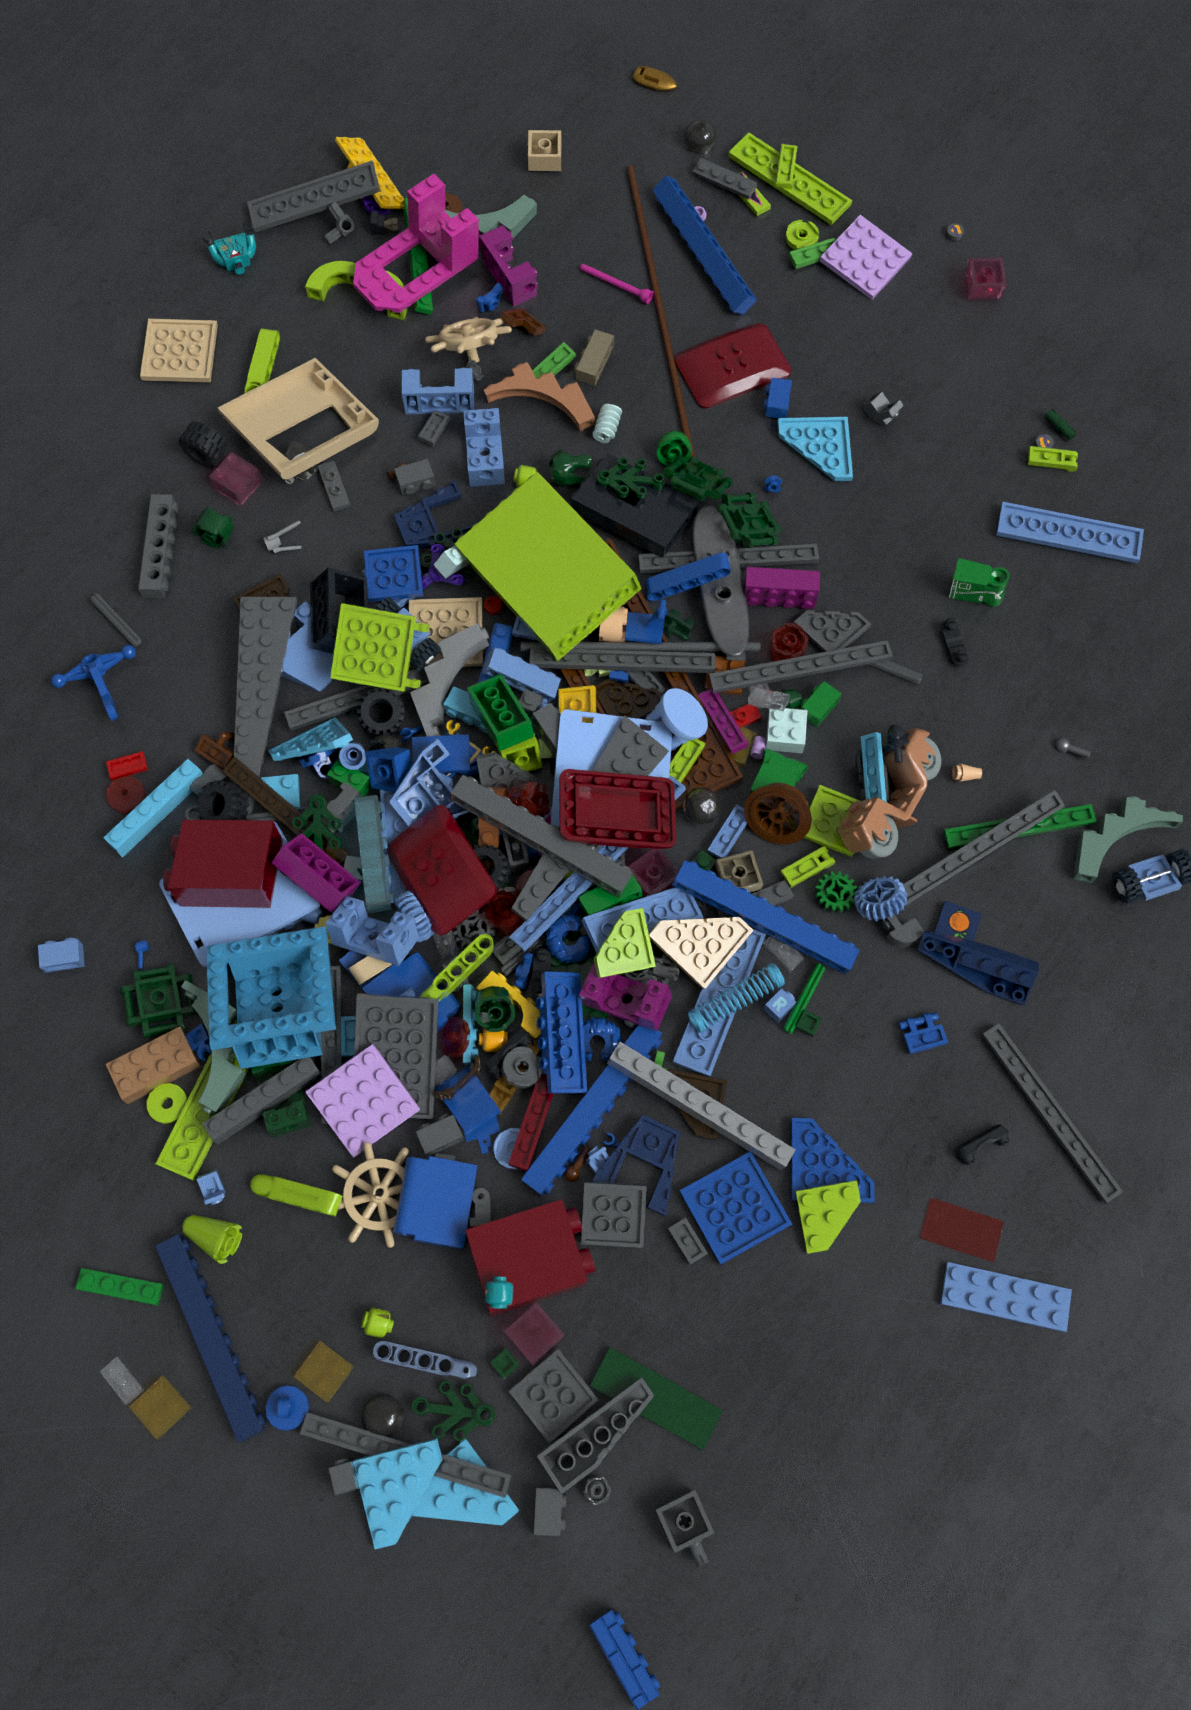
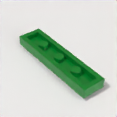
M81 1268L75 1289L159 1306L164 1285Z

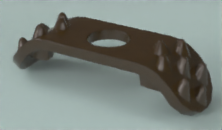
M474 1054L475 1061L470 1067L471 1072L452 1089L446 1088L443 1091H433V1096L441 1101L443 1099L451 1100V1097H454L475 1076H478L481 1069V1061L478 1055Z

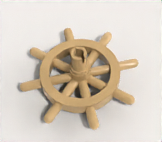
M474 317L473 319L462 320L451 325H444L439 335L428 336L425 338V341L427 343L440 342L431 346L432 352L445 349L462 353L466 350L468 361L475 360L477 363L479 362L477 347L486 344L493 345L494 339L497 338L498 334L510 333L512 329L510 326L497 327L505 322L501 318L490 320Z
M366 1142L363 1145L366 1162L357 1166L351 1173L338 1165L332 1168L335 1174L347 1180L344 1187L343 1200H341L338 1210L346 1208L349 1216L357 1223L348 1237L349 1242L354 1243L363 1228L375 1231L383 1230L386 1245L392 1248L394 1246V1239L391 1228L394 1227L396 1215L389 1219L385 1204L397 1210L398 1201L390 1196L399 1194L402 1184L390 1188L388 1186L396 1174L403 1181L405 1169L401 1165L409 1150L402 1148L395 1161L374 1159L372 1146L369 1142ZM377 1168L388 1169L389 1171L380 1184ZM369 1170L372 1185L358 1177ZM353 1186L359 1187L367 1192V1194L352 1197ZM369 1202L363 1214L360 1215L354 1205ZM376 1206L378 1207L381 1222L369 1220Z

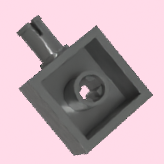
M692 1490L655 1509L674 1553L684 1548H689L697 1567L703 1565L699 1555H701L705 1564L710 1561L701 1542L703 1541L702 1539L714 1534V1530L696 1490ZM681 1515L690 1518L687 1522V1527L679 1525Z

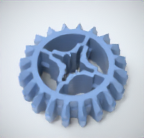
M884 876L883 878L877 877L874 880L870 879L869 882H863V886H859L858 891L855 892L854 903L856 909L863 918L867 917L868 920L874 918L878 921L879 919L885 920L887 917L892 918L894 914L899 915V911L904 910V906L907 905L905 886L899 882V879L894 880L893 877L887 879Z
M410 891L403 892L394 899L395 906L400 913L413 916L419 935L418 942L425 941L434 935V931L431 929L432 924L429 922V918L413 893Z

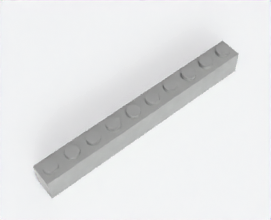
M619 1042L607 1062L613 1068L746 1150L751 1151V1153L779 1170L787 1166L796 1150L622 1042Z

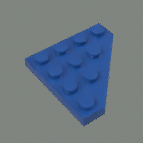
M812 1118L791 1119V1147L796 1149L791 1157V1201H797L796 1190L857 1180L860 1203L874 1204V1181L859 1168L848 1154L846 1155L838 1147L839 1145Z

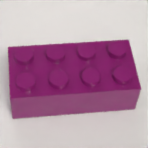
M747 567L743 585L746 602L750 606L815 608L820 591V571Z
M302 833L282 846L272 862L279 871L286 874L295 884L304 889L308 895L316 899L331 913L338 908L346 896L352 897L361 884L358 879Z

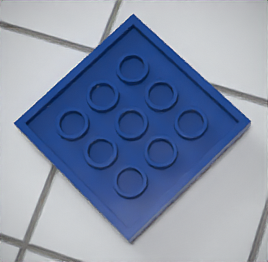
M751 1151L679 1191L720 1265L792 1225Z

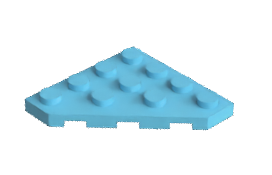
M848 417L778 418L779 438L832 480L852 481L853 471Z
M334 717L268 751L274 761H281L338 747L343 748L353 739L347 729Z
M437 1438L365 1456L353 1461L375 1549L395 1545L401 1537L403 1530L443 1460Z
M467 1439L448 1454V1456L487 1467ZM433 1476L412 1516L503 1525L519 1509L508 1494L506 1498Z

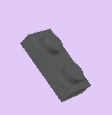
M686 1218L668 1228L689 1265L708 1254Z

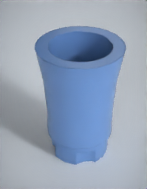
M351 742L343 747L339 753L341 764L350 770L362 767L366 761L364 747L358 742ZM355 751L357 753V756L354 757V755H351L350 752Z

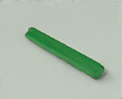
M819 963L815 965L783 1027L785 1032L793 1033L826 969L825 966Z

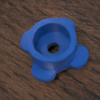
M775 475L765 479L764 491L776 493L781 491L780 484H782V479Z

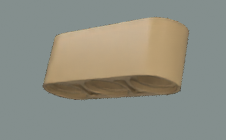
M367 956L348 969L358 985L392 964Z

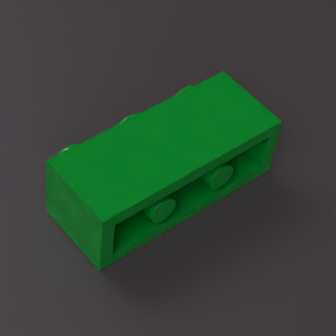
M632 874L631 880L620 898L599 886L593 890L585 891L578 898L585 915L589 916L635 901L643 896L642 888Z

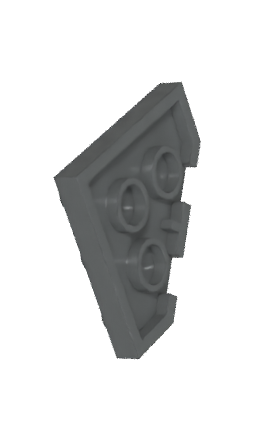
M807 610L793 624L822 652L849 647L871 627V623L859 612L840 613V611L819 613Z
M495 752L476 756L480 782L483 787L507 788V798L512 803L541 798L539 781L534 775Z

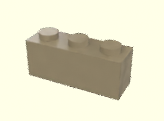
M595 329L593 335L588 337L587 347L582 350L581 360L576 363L574 368L576 380L596 386L614 347V335Z

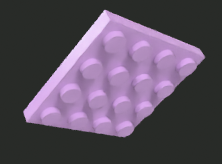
M859 215L826 250L819 261L873 300L907 263L912 253L866 218Z
M373 1043L306 1090V1094L353 1158L364 1150V1143L369 1142L372 1145L420 1110L418 1104Z

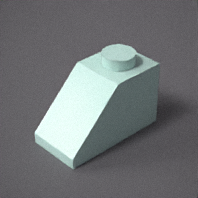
M455 546L444 551L434 563V566L445 578L468 565L467 559Z

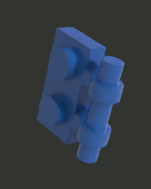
M929 1012L924 1013L921 1017H909L905 1021L899 1022L900 1030L908 1028L910 1032L903 1035L909 1055L948 1044L942 1024L936 1026L933 1024V1021L939 1020L937 1012L932 1014ZM917 1025H926L925 1029L917 1030L916 1028Z

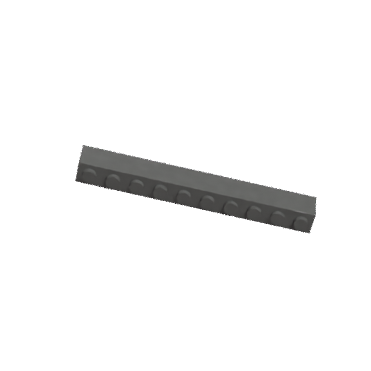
M462 775L450 793V801L620 898L631 880L633 872L627 866L619 865L610 856L596 852V849L591 845L565 840L560 835V828L558 826L549 825L542 817L530 814L525 807L516 806L509 798L497 795L488 786L483 787L473 777Z

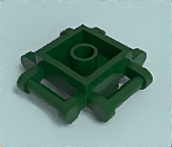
M679 455L670 466L663 470V475L671 480L670 485L673 486L672 488L703 502L708 497L714 500L720 499L723 492L733 484L730 477L723 478L725 474L724 469H717L699 461V458L695 456L691 458L690 462H687L683 456ZM678 467L682 469L679 473L675 472Z
M747 492L743 495H722L721 501L723 504L717 507L719 515H722L732 540H736L737 543H743L746 548H753L759 545L776 546L778 544L777 535L781 534L783 530L775 521L769 509L768 501L756 503V496L753 492ZM732 502H746L747 504L733 505Z
M174 963L167 964L168 966L144 971L139 969L133 970L135 984L120 987V994L123 995L127 1018L125 1019L126 1027L142 1024L144 1038H149L154 1034L169 1032L178 1027L185 1030L183 1015L197 1014V1011L192 1007L194 1001L186 997L187 1007L181 1008L177 984H183L185 980L191 983L193 978L192 974L176 976ZM154 976H160V977H155V978H150V979H144V978H149V977H154ZM133 992L137 994L140 1016L136 1017L131 997ZM173 1017L177 1018V1022L149 1027L148 1023L171 1020Z

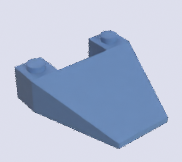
M304 602L295 610L294 621L300 629L288 639L282 677L321 692L334 680L330 678L334 654L311 649L310 605Z
M438 739L433 740L420 751L389 801L409 827L437 805L446 806L453 817L469 812L450 801V793L453 789L435 768L439 762L450 755Z

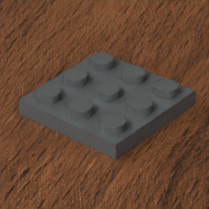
M584 1181L581 1245L643 1248L647 1185Z
M559 1349L509 1391L549 1444L599 1401Z

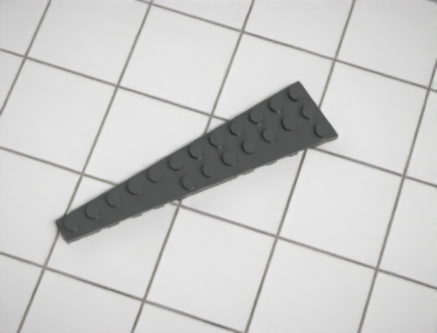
M241 597L234 757H237L259 777L264 762L265 748L268 743L269 729H271L280 686V677L282 676L284 658L287 653V644L291 633V624L298 600L297 597ZM245 791L244 795L248 796L247 803H249L247 811H249L248 814L253 813L255 799Z

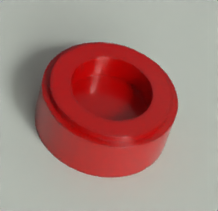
M496 596L488 597L484 602L485 611L490 615L499 614L502 611L501 599Z

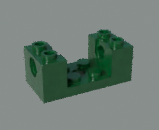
M295 1060L251 1067L252 1074L256 1077L260 1086L295 1063ZM303 1089L271 1110L262 1112L267 1132L273 1138L312 1126Z

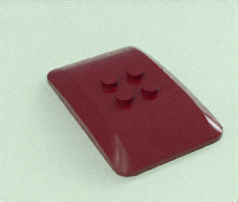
M761 323L712 338L677 354L675 357V365L699 407L705 409L767 386V384L771 383V377L785 379L791 373V367L767 326Z
M566 769L560 774V835L565 840L595 845L649 849H669L675 845L674 784L670 779Z
M437 805L387 846V854L406 889L413 893L429 918V922L432 924L431 929L435 934L441 936L449 933L496 895L497 887L453 815L444 805Z

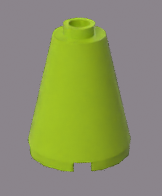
M191 1215L182 1224L183 1233L215 1262L220 1264L228 1261L226 1258L229 1254L232 1256L235 1254L242 1239V1233L239 1232V1229H242V1227L237 1223Z

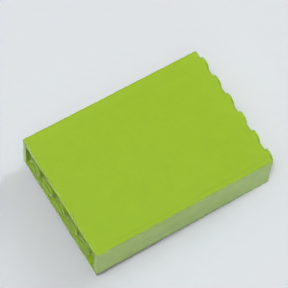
M538 472L530 476L522 486L516 488L507 499L502 500L493 511L488 512L485 518L479 523L474 524L471 530L459 537L455 543L457 549L467 559L468 564L557 661L642 589L636 574Z

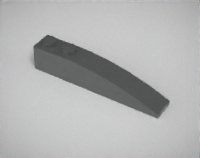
M642 1377L534 1455L547 1477L561 1494L599 1466L603 1458L611 1451L615 1443L654 1397Z

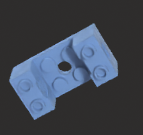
M472 368L455 369V387H422V384H420V370H402V398L405 414H432L434 410L441 413H464V410H474Z
M499 408L464 410L470 487L505 484ZM482 451L489 452L487 456H483L480 453Z
M346 896L325 923L333 945L397 966L401 964L419 939L413 916L396 911L390 919L391 922L385 923L368 917L364 902Z

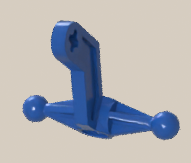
M125 645L120 652L101 655L89 654L64 675L59 673L53 675L51 684L55 688H62L67 681L86 678L94 679L111 721L116 720L119 716L102 676L109 668L123 658L128 660L134 658L136 650L131 645Z

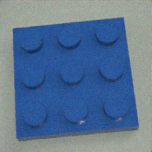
M418 545L364 551L369 602L382 601L388 596L392 600L423 597Z

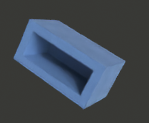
M66 938L60 942L46 941L44 944L38 945L39 968L45 973L85 967L83 944L76 938Z

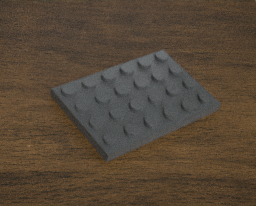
M357 994L354 1056L373 1043L420 1107V1110L410 1118L433 1119L439 998Z

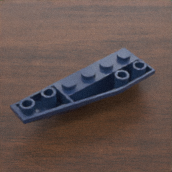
M924 931L918 946L919 951L985 992L1025 1005L1039 972V962L992 946L949 935Z

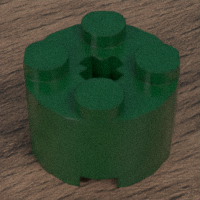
M206 507L195 523L192 533L194 536L198 535L202 538L201 542L215 549L221 546L224 549L234 530V526L231 523L232 518L225 514L221 515L210 507Z
M491 986L477 993L474 1003L477 1023L489 1032H500L507 1029V1026L515 1019L514 1001L509 991L505 987Z

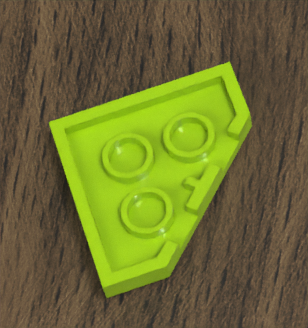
M643 908L621 913L594 957L598 978L656 967Z
M857 1180L795 1191L806 1253L825 1251L830 1248L861 1202Z

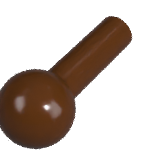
M584 1146L573 1165L566 1167L564 1177L567 1181L574 1182L578 1180L580 1176L579 1169L587 1158L588 1152L591 1151L589 1147Z

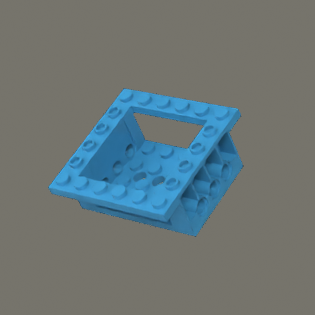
M326 926L206 946L209 1040L211 1050L233 1047L241 1069L323 1055L321 1032L336 1029ZM228 963L236 982L237 1024L229 1025ZM275 991H282L278 996L272 995ZM276 1007L283 1008L280 1012H273Z

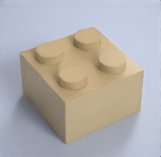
M528 130L529 171H561V131Z

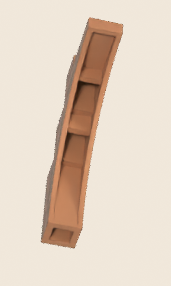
M528 362L518 364L513 368L512 377H506L501 382L491 384L484 389L488 403L514 396L533 397L549 402L564 411L576 424L580 432L596 424L595 416L577 382L567 384L561 389L552 372L549 374L545 373L536 379Z

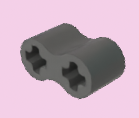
M213 764L199 778L192 782L190 790L198 796V793L202 792L201 788L207 786V783L214 782L215 780L228 782L229 777L217 765Z

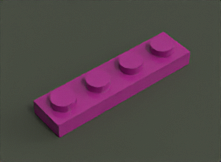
M712 689L698 694L731 754L748 747L746 738L719 694L713 693Z

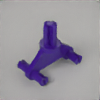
M441 544L431 546V565L428 569L429 572L422 577L423 589L434 581H444L454 585H462L466 581L461 574L455 573L445 578L434 566V563L446 551L445 547Z

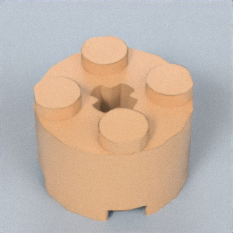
M620 607L600 624L599 642H625L626 626L623 625L627 623L628 609Z

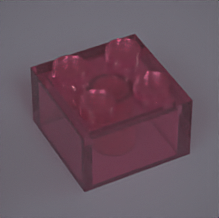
M1003 257L969 258L965 270L968 299H1002L1007 286Z
M233 452L209 476L215 490L240 506L263 481L258 468Z
M660 849L650 850L628 866L642 888L643 898L672 888V883L678 873L677 869Z
M537 1302L504 1331L533 1366L565 1337L563 1332Z

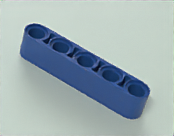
M718 553L646 579L644 583L648 600L657 601L728 576L731 573L728 555L726 553Z

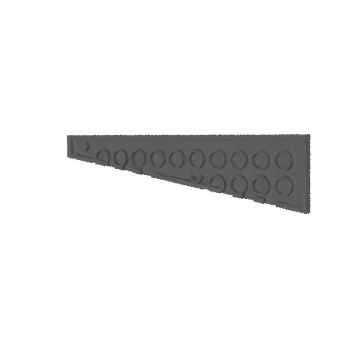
M624 715L592 771L649 776L669 750ZM543 854L511 910L527 922L570 869Z

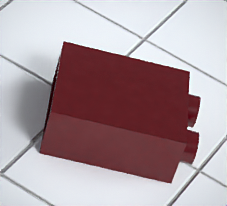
M183 820L180 835L175 834L171 839V854L174 857L172 868H167L164 871L163 886L165 891L171 892L179 906L271 908L278 868L272 862L283 844V839L274 821Z
M561 1199L466 1230V1237L484 1298L486 1283L493 1281L494 1277H507L506 1282L513 1284V1302L507 1305V1309L490 1308V1304L486 1303L490 1317L586 1286L588 1282L586 1275L595 1272V1266L589 1248L586 1247L580 1250L577 1248L573 1234L583 1230L576 1207L565 1209Z

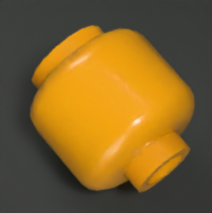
M484 1028L483 1033H479L478 1045H482L484 1052L497 1053L508 1041V1034L504 1030L489 1032Z

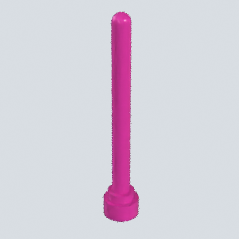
M580 265V270L639 296L643 303L649 304L652 300L653 291L647 288L640 290L590 266Z

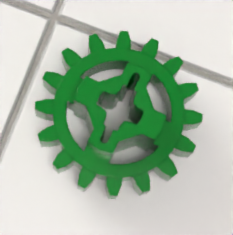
M831 871L830 876L824 874L823 880L819 879V885L815 888V891L818 892L815 898H820L818 904H825L824 910L831 908V913H834L835 909L842 913L843 908L849 910L850 905H854L857 886H852L854 879L848 880V874L844 877L841 876V871L837 875L833 871ZM830 883L829 887L824 890V886ZM849 894L848 899L843 902V897Z

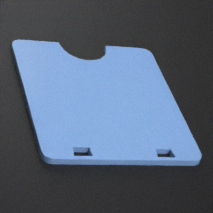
M564 710L561 713L551 826H560V774L566 769L592 771L623 717L575 710ZM582 717L593 718L592 723L582 722ZM629 718L639 727L640 725L651 726L650 731H644L669 750L667 755L649 775L669 778L672 732L664 722Z
M274 822L283 839L282 846H284L288 842L284 837L282 831L280 830L278 824ZM279 870L277 871L271 908L182 907L177 902L174 903L171 892L165 891L163 878L159 883L199 963L207 968L206 946L268 936L314 911L321 905ZM201 939L204 945L198 949L194 941Z

